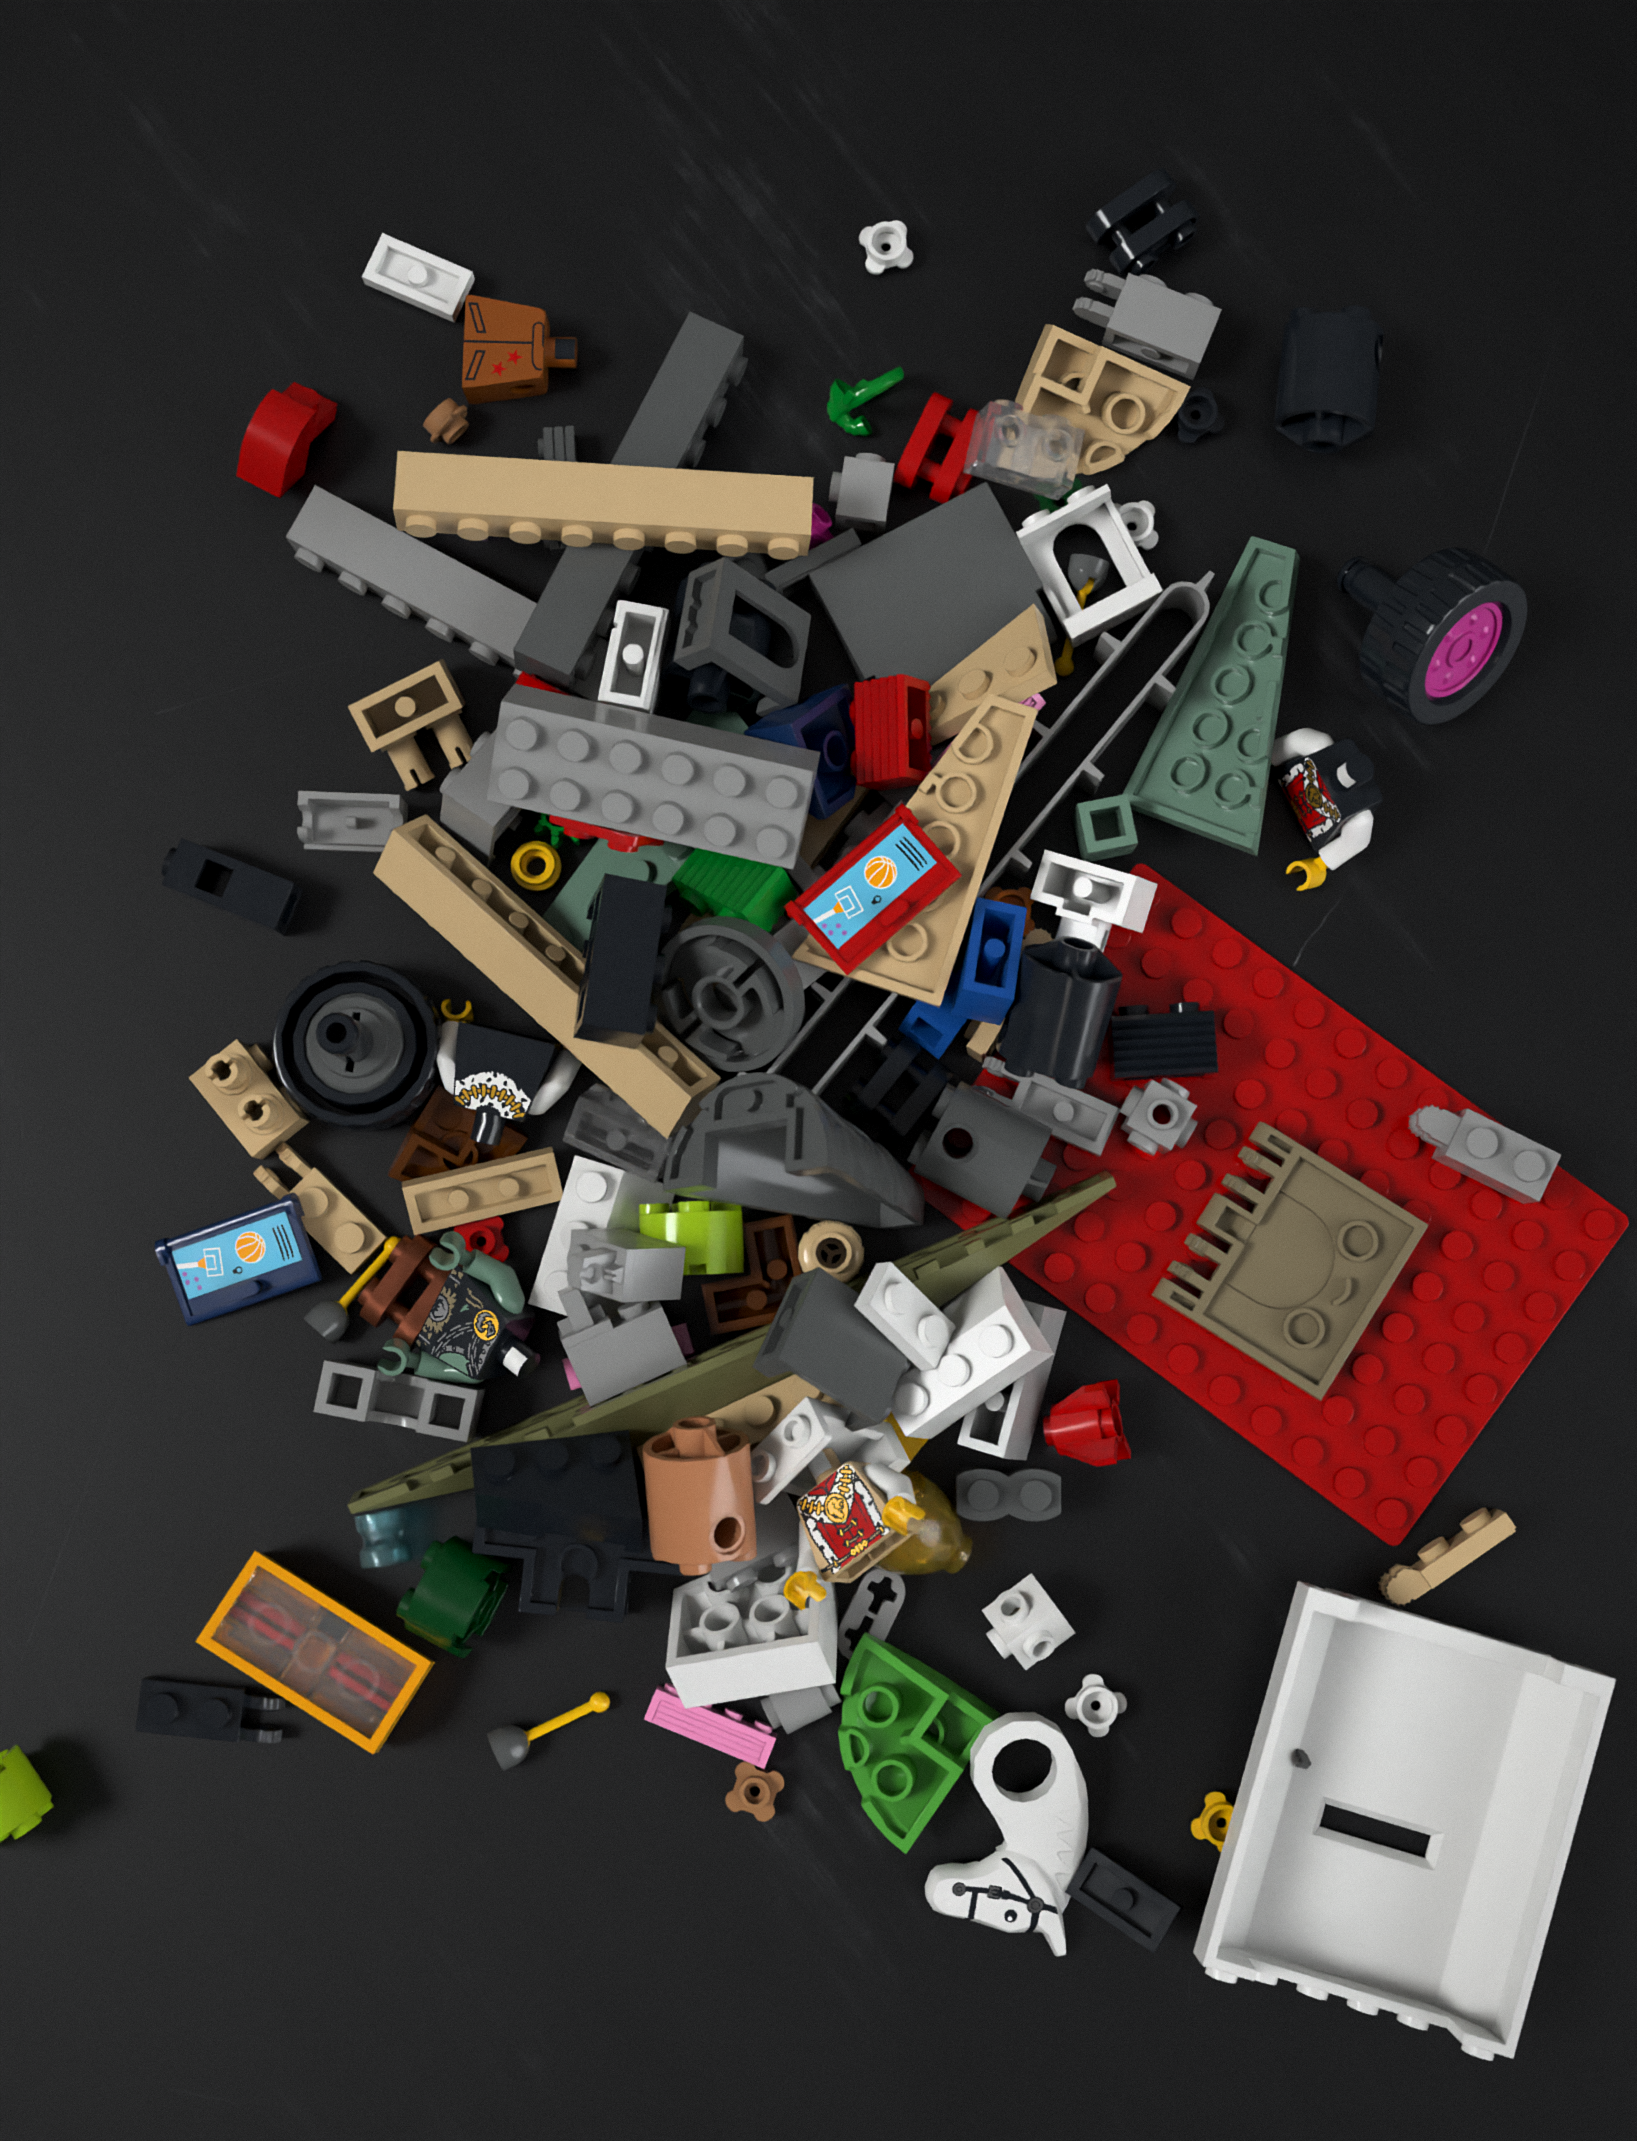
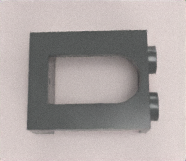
M723 557L689 572L674 662L688 671L711 661L761 692L758 698L756 714L761 717L772 711L798 703L811 615L728 558ZM735 594L777 622V624L773 625L767 658L729 634Z

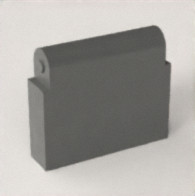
M987 481L809 573V589L860 682L905 674L928 681L931 686L1033 603L1044 616L1049 645L1057 641L1054 626L1040 601L1044 585Z

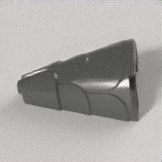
M756 1072L740 1075L727 1080L708 1093L698 1103L702 1110L691 1126L682 1125L666 1165L663 1191L679 1196L804 1216L808 1219L821 1221L836 1220L847 1225L877 1230L924 1225L925 1197L923 1188L918 1181L881 1144L873 1142L856 1126L843 1119L814 1092L798 1082L772 1073Z

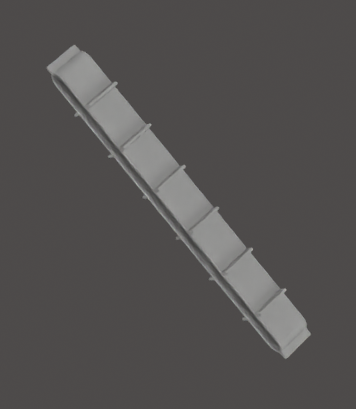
M1209 571L1197 584L1181 581L1170 585L1122 642L1104 631L1092 655L1102 665L1101 668L1050 729L1037 720L1034 721L1027 742L1032 751L1020 764L1011 793L1161 612L1175 608L1186 612L1190 616L1193 629L981 884L977 897L983 898L1005 871L1023 881L1030 870L1032 862L1021 851L1075 786L1091 796L1096 793L1104 775L1093 764L1145 701L1161 712L1166 708L1176 688L1165 676L1193 644L1209 614L1210 603L1205 592L1215 575L1212 571ZM844 977L833 992H830L814 981L811 985V996L821 1005L820 1008L766 1073L780 1074L856 980ZM892 992L812 1089V1092L819 1097L864 1042L881 1052L886 1045L887 1039L875 1028L902 995ZM739 1072L737 1076L744 1075L747 1073Z

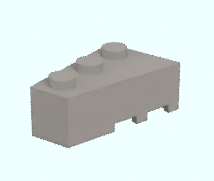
M497 728L492 734L485 731L477 739L470 752L472 757L462 770L458 767L452 769L440 787L443 797L439 826L487 869L496 858L493 854L496 840L507 827L515 831L523 820V817L518 814L522 808L486 800Z

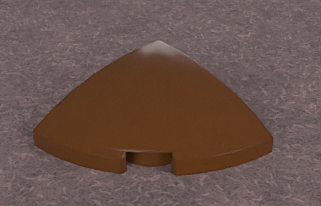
M439 1080L433 1093L419 1111L388 1171V1176L403 1182L513 1156L524 1145L528 1135L506 1120L499 1146L470 1139L476 1111L454 1105V1095L449 1093L445 1089L443 1082Z

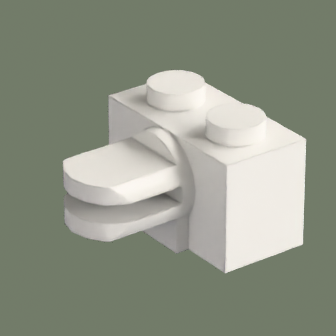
M1044 850L1030 899L1057 907L1055 914L1061 916L1055 939L1061 936L1080 938L1093 943L1103 953L1112 924L1143 933L1158 884L1132 874Z

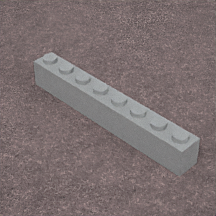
M316 485L314 486L286 535L287 540L296 551L294 555L296 560L317 572H321L323 567L334 571L340 575L338 581L343 586L359 595L364 596L367 590L384 598L381 604L385 608L402 618L408 619L411 613L427 621L425 628L447 642H452L454 637L459 638L471 645L469 649L471 654L490 665L495 666L497 661L500 660L515 668L513 649L537 603L402 531H397V528ZM601 637L598 639L593 649V652L597 653V658L587 680L582 681L578 679L571 694L561 690L562 692L572 697L598 702L609 646L608 641ZM515 669L513 675L518 679L522 671ZM661 680L653 715H655L667 693Z

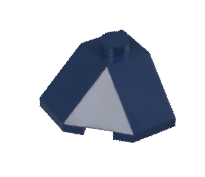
M848 683L837 685L799 700L797 704L772 711L744 731L746 736L821 752L808 811L817 820L827 819L855 796L856 777L850 775V758L855 750V726L849 714L853 697Z

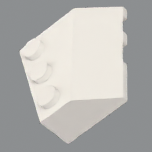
M798 1560L779 1569L773 1563L757 1571L758 1579L755 1582L733 1593L730 1592L728 1587L717 1592L708 1574L673 1590L665 1668L684 1708L688 1709L836 1683L839 1603L835 1582H825L822 1578L820 1585L826 1589V1597L822 1601L816 1602L808 1596L805 1602L806 1608L802 1611L784 1597L783 1593L786 1581L791 1575L796 1573Z

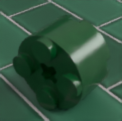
M454 1535L445 1543L434 1540L421 1562V1568L426 1571L417 1588L411 1587L405 1593L398 1606L396 1615L405 1620L406 1630L462 1659L473 1649L465 1644L471 1634L475 1633L482 1637L495 1616L508 1587V1583L500 1580L502 1573H512V1564L495 1555L472 1553L473 1544Z

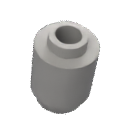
M834 1683L769 1694L768 1697L760 1700L773 1729L782 1725L787 1734L832 1713L831 1707L842 1702Z

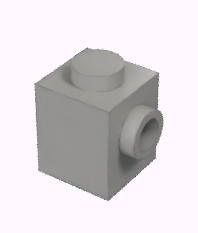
M859 453L856 455V458L845 456L842 473L833 471L830 485L829 502L837 503L835 529L848 531L853 528L855 532L879 536L885 534L894 477V463H887L884 457L872 453Z

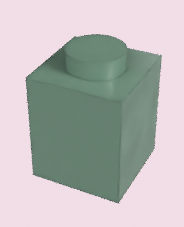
M1128 794L1078 803L1076 805L1072 818L1081 860L1092 862L1133 852L1138 844Z

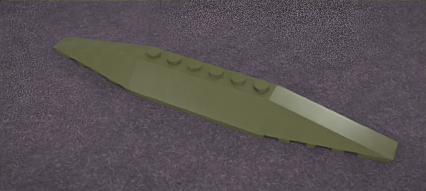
M1106 1170L1046 1195L1040 1198L1038 1202L1032 1201L1011 1210L1005 1220L997 1216L891 1263L939 1308L1117 1185L1110 1173ZM872 1271L851 1279L845 1285L861 1294ZM770 1323L685 1360L687 1364L591 1407L585 1394H582L354 1492L347 1505L351 1514L472 1489L470 1448L629 1430L634 1458L639 1456L636 1447L643 1445L656 1435L667 1432L673 1427L675 1421L691 1416H706L794 1375V1373L788 1371L768 1378L752 1367L772 1324Z

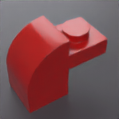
M293 382L282 393L271 389L259 404L248 425L241 445L236 476L281 498L305 474L310 443L335 420L338 404L319 395L315 390L304 387L296 382Z

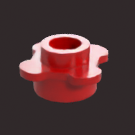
M494 1216L454 1227V1231L463 1236L466 1242V1250L471 1252L473 1249H477L501 1262H504L509 1256V1248L504 1244L501 1232L504 1227L501 1217ZM479 1237L486 1239V1244L482 1247L477 1244Z

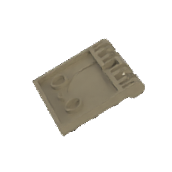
M1259 1121L1248 1140L1271 1156L1282 1160L1280 1166L1246 1146H1243L1238 1157L1246 1166L1271 1177L1267 1187L1261 1193L1250 1186L1244 1179L1228 1173L1221 1182L1231 1192L1254 1204V1208L1251 1212H1248L1226 1197L1214 1193L1196 1222L1199 1227L1230 1245L1226 1253L1192 1233H1189L1184 1241L1189 1250L1218 1264L1210 1279L1207 1280L1195 1273L1194 1269L1185 1263L1173 1260L1167 1271L1191 1287L1201 1291L1200 1295L1196 1298L1163 1277L1151 1295L1313 1398L1321 1401L1429 1225L1280 1131Z

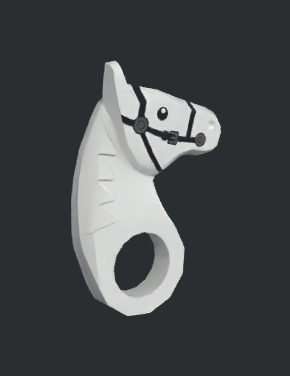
M1035 1712L1006 1713L985 1725L970 1749V1777L999 1825L1004 1842L995 1847L997 1851L980 1862L936 1865L930 1871L927 1878L925 1896L932 1909L944 1915L974 1921L1008 1933H1042L1054 1955L1058 1957L1066 1955V1937L1062 1913L1068 1905L1071 1896L1065 1893L1083 1863L1087 1845L1088 1795L1086 1782L1073 1750L1057 1724ZM1025 1738L1037 1740L1047 1746L1051 1751L1052 1764L1050 1773L1042 1784L1033 1790L1017 1793L1006 1791L995 1783L992 1768L995 1757L1003 1747L1012 1741Z

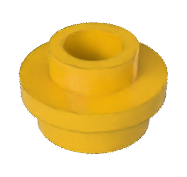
M527 842L521 845L512 856L511 873L515 881L526 890L533 892L547 890L560 877L562 869L561 859L557 851L545 842ZM534 859H542L546 863L544 872L537 876L529 874V863Z

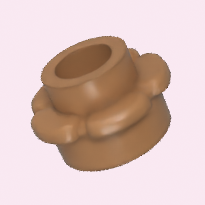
M448 398L439 404L423 424V427L432 435L430 441L434 444L443 440L448 445L454 443L469 426V423L465 420L467 407L465 405L459 407L452 398Z

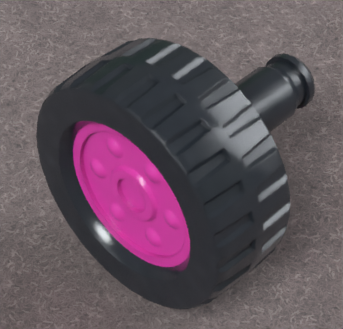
M1453 547L1432 553L1411 567L1399 580L1380 567L1370 565L1368 559L1362 556L1348 560L1342 566L1337 577V585L1340 591L1350 594L1354 601L1374 614L1364 635L1360 651V672L1367 688L1382 701L1415 723L1435 725L1447 722L1462 714L1479 701L1508 666L1524 632L1528 607L1526 594L1522 586L1500 567L1467 548Z

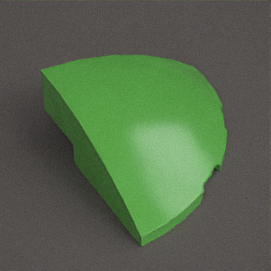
M865 1632L851 1656L840 1690V1694L843 1696L842 1724L838 1729L840 1751L845 1770L852 1773L856 1786L862 1795V1808L885 1837L903 1853L907 1854L970 1761V1749L985 1725L998 1719L1000 1713L941 1673L898 1648Z

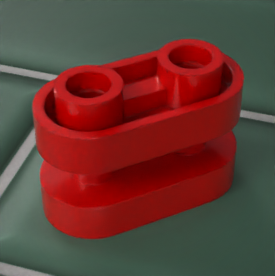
M934 392L927 402L901 456L893 482L913 490L919 478L925 479L933 483L929 498L944 504L967 492L973 477V473L967 471L974 455L981 458L984 456L992 439L994 429L987 427L988 415L972 408L969 409L963 421L949 415L953 400ZM940 434L954 439L942 465L929 459Z

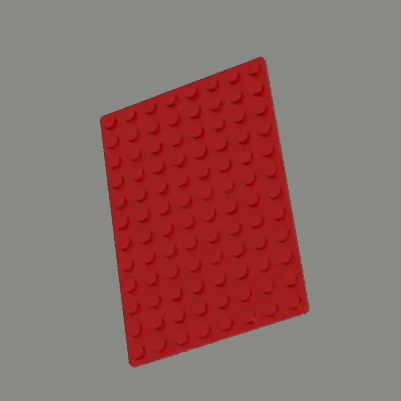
M1137 864L1129 874L1158 885L1143 933L1112 924L1103 954L1123 974V978L1111 1016H1119L1118 1008L1123 1006L1148 1005L1149 1014L1170 1013V1004L1199 1002L1200 1011L1214 1010L1218 1072L1212 1076L1167 1078L1189 1091L1190 1094L1186 1100L1197 1105L1190 1118L1198 1123L1183 1148L1174 1145L1171 1151L1165 1154L1156 1151L1154 1156L1138 1149L1127 1141L1130 1134L1120 1129L1121 1124L1126 1118V1115L1119 1112L1099 1157L1050 1136L1040 1157L1057 1167L1042 1197L1105 1170L1113 1176L1117 1186L1006 1262L1383 1542L1391 1546L1399 1545L1624 1233L1629 1224L1628 1217L1558 1165L1540 1201L1523 1204L1432 1159L1436 1147L1421 1140L1420 1136L1415 1137L1414 1133L1411 1134V1129H1408L1410 1119L1408 1116L1416 1112L1418 1108L1422 1109L1426 1105L1428 1107L1433 1105L1434 1107L1439 1106L1440 1110L1445 1109L1451 1113L1468 1108L1500 1125L1502 1124L1149 866ZM1106 1031L1094 1075L1086 1079L1084 1088L1077 1090L1121 1109L1135 1085L1142 1089L1149 1081L1154 1080L1160 1084L1162 1079L1111 1082L1108 1036ZM998 1051L993 1056V1058L1006 1062V1058L1001 1056ZM984 1068L972 1084V1087L973 1085L985 1086L996 1091L997 1094L1012 1100L1019 1083L994 1076ZM1160 1105L1156 1106L1153 1110V1118L1158 1124L1164 1125L1170 1121L1171 1114L1169 1110ZM1259 1121L1280 1131L1429 1225L1321 1401L1313 1398L1151 1295L1162 1277L1173 1282L1196 1298L1200 1295L1201 1291L1191 1287L1167 1271L1173 1260L1185 1263L1194 1269L1195 1273L1207 1280L1210 1279L1218 1264L1189 1250L1184 1241L1189 1233H1192L1226 1253L1230 1245L1199 1227L1196 1222L1214 1193L1226 1197L1248 1212H1251L1254 1208V1204L1231 1192L1221 1182L1228 1173L1244 1179L1250 1186L1261 1193L1267 1187L1271 1177L1246 1166L1238 1157L1243 1146H1246L1280 1166L1282 1160L1271 1156L1248 1140ZM953 1128L947 1131V1139L954 1147L967 1148L973 1144L972 1136L965 1129ZM913 1164L908 1170L922 1186L925 1202L964 1231L997 1217L991 1212L914 1173L913 1170L916 1165ZM1020 1194L1012 1210L1034 1200Z

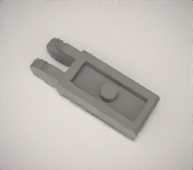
M986 1056L982 1067L990 1074L1019 1084L1012 1100L997 1094L996 1091L985 1086L973 1085L974 1088L1053 1129L1050 1136L1097 1157L1101 1155L1120 1109L1077 1089L1064 1087L1054 1079L1042 1074L1035 1073L1034 1077L1031 1078L1016 1076L1004 1069L1005 1062Z

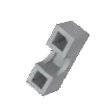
M330 1359L324 1360L313 1412L362 1422L388 1423L415 1429L418 1433L469 1442L476 1437L485 1388L443 1382L404 1372L395 1376H388L381 1373L378 1367Z

